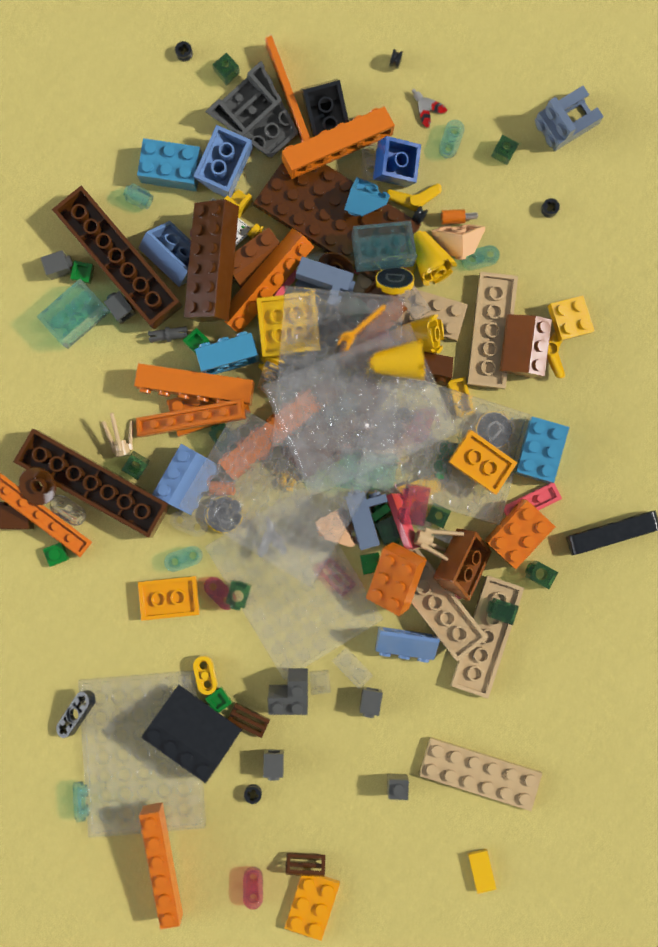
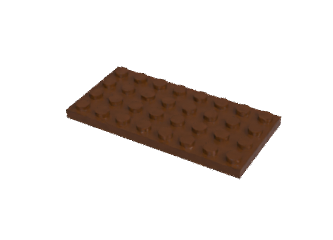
M282 162L253 202L254 207L289 229L293 228L303 234L310 242L324 251L345 255L351 260L356 271L372 281L376 279L379 271L396 265L408 247L412 235L421 227V223L419 225L417 221H412L411 217L389 203L364 216L349 214L344 209L354 182L326 164L291 179Z

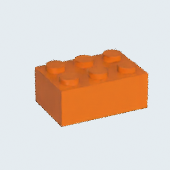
M522 499L484 539V542L511 567L517 569L556 526L528 500Z
M394 542L385 546L381 552L366 599L397 616L402 615L409 610L427 559Z

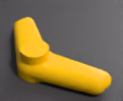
M437 183L416 195L388 189L386 192L390 195V201L407 207L411 211H417L419 206H424L440 194L442 189L441 185Z
M554 332L549 338L547 360L554 375L557 378H564L565 372L558 353L562 341L558 342L556 332Z

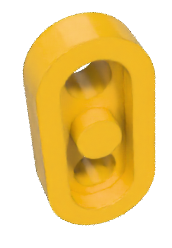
M202 655L194 661L193 670L198 690L204 695H210L216 690L218 682L212 659ZM206 662L207 667L202 668L200 663ZM205 681H210L211 687H206Z

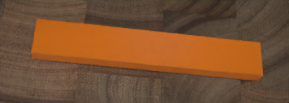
M271 35L265 39L266 48L294 124L299 132L300 140L302 141L310 136Z
M237 399L136 418L137 437L141 438L246 419L244 400Z
M0 473V498L77 556L81 557L92 541L44 505L29 502L22 495L20 488Z

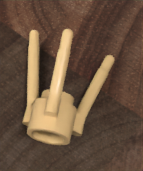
M110 413L116 439L115 443L106 422L103 421L102 425L110 442L112 453H115V457L131 455L130 450H133L134 422L130 421L128 443H126V440L120 441L114 413Z
M425 528L423 531L419 529L415 534L414 544L447 561L448 558L431 548L433 547L443 552L447 550L433 543L434 537L431 534L463 536L464 532L432 530L429 528Z

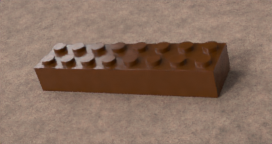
M82 185L52 209L153 330L183 307L176 296Z
M33 428L13 461L24 469L31 467L45 469L53 476L58 488L148 538H153L171 506L152 495L151 492Z

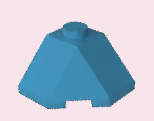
M356 177L344 210L353 216H364L387 205L390 195L387 192H379V186L375 183Z

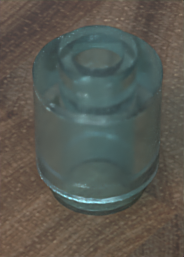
M134 183L130 186L127 185L123 193L125 201L141 209H148L153 201V195L150 194V191Z

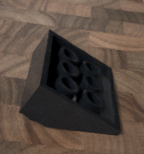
M178 684L141 738L206 784L242 729Z

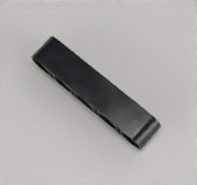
M656 510L566 536L571 556L658 531V516Z

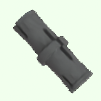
M187 326L171 329L170 327H165L163 330L148 331L150 343L166 340L167 342H172L173 339L186 338L188 330Z

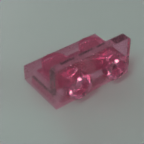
M406 483V487L402 489L401 493L403 504L398 511V519H400L403 525L424 526L430 487Z

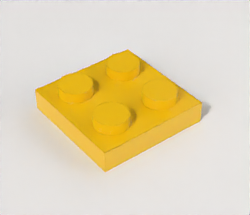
M584 296L551 303L547 306L558 342L594 332Z

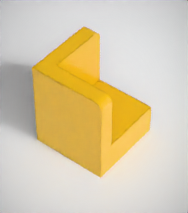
M239 189L236 190L231 198L229 196L224 198L239 206L238 218L241 217L253 202L252 195L249 193L246 195Z

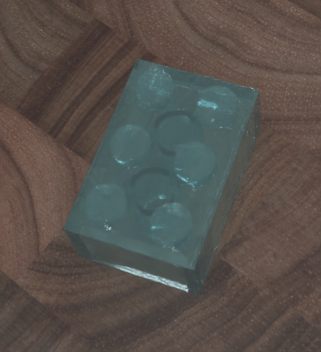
M411 221L353 226L351 239L356 272L412 267L414 265L417 254Z
M79 279L36 317L61 345L69 349L109 314L110 310Z

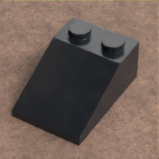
M339 79L301 88L313 137L324 130L335 128L340 123L349 122Z

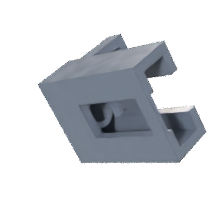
M581 86L560 100L556 97L549 100L546 108L539 112L535 119L537 129L540 132L542 131L546 137V143L554 151L597 126L604 117L598 107L591 111L585 103L584 99L589 96V93L584 86ZM580 106L586 115L572 122L567 113Z
M302 257L296 272V279L298 281L295 284V290L300 292L315 291L316 297L327 300L325 316L329 319L334 314H338L340 305L345 306L346 301L351 300L355 281H352L354 273Z
M358 489L348 492V497H345L360 550L380 545L369 507L388 502L386 494L381 495V492L369 494V499H366L365 492L360 493Z

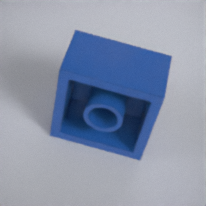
M389 136L377 142L373 180L403 187H409L417 183L421 144Z

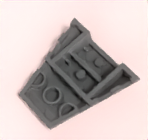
M262 61L247 73V78L222 101L218 99L205 111L234 133L252 140V146L269 158H272L299 133L287 109H285L281 97L274 88L270 76H268Z

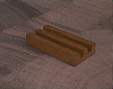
M235 703L228 718L240 728L262 738L270 722L269 718L238 703ZM239 709L265 723L262 725L236 712V710ZM233 716L260 728L261 731L234 719Z
M287 853L285 875L325 877L326 855ZM290 859L321 860V864L290 862ZM290 867L318 868L321 871L292 870Z

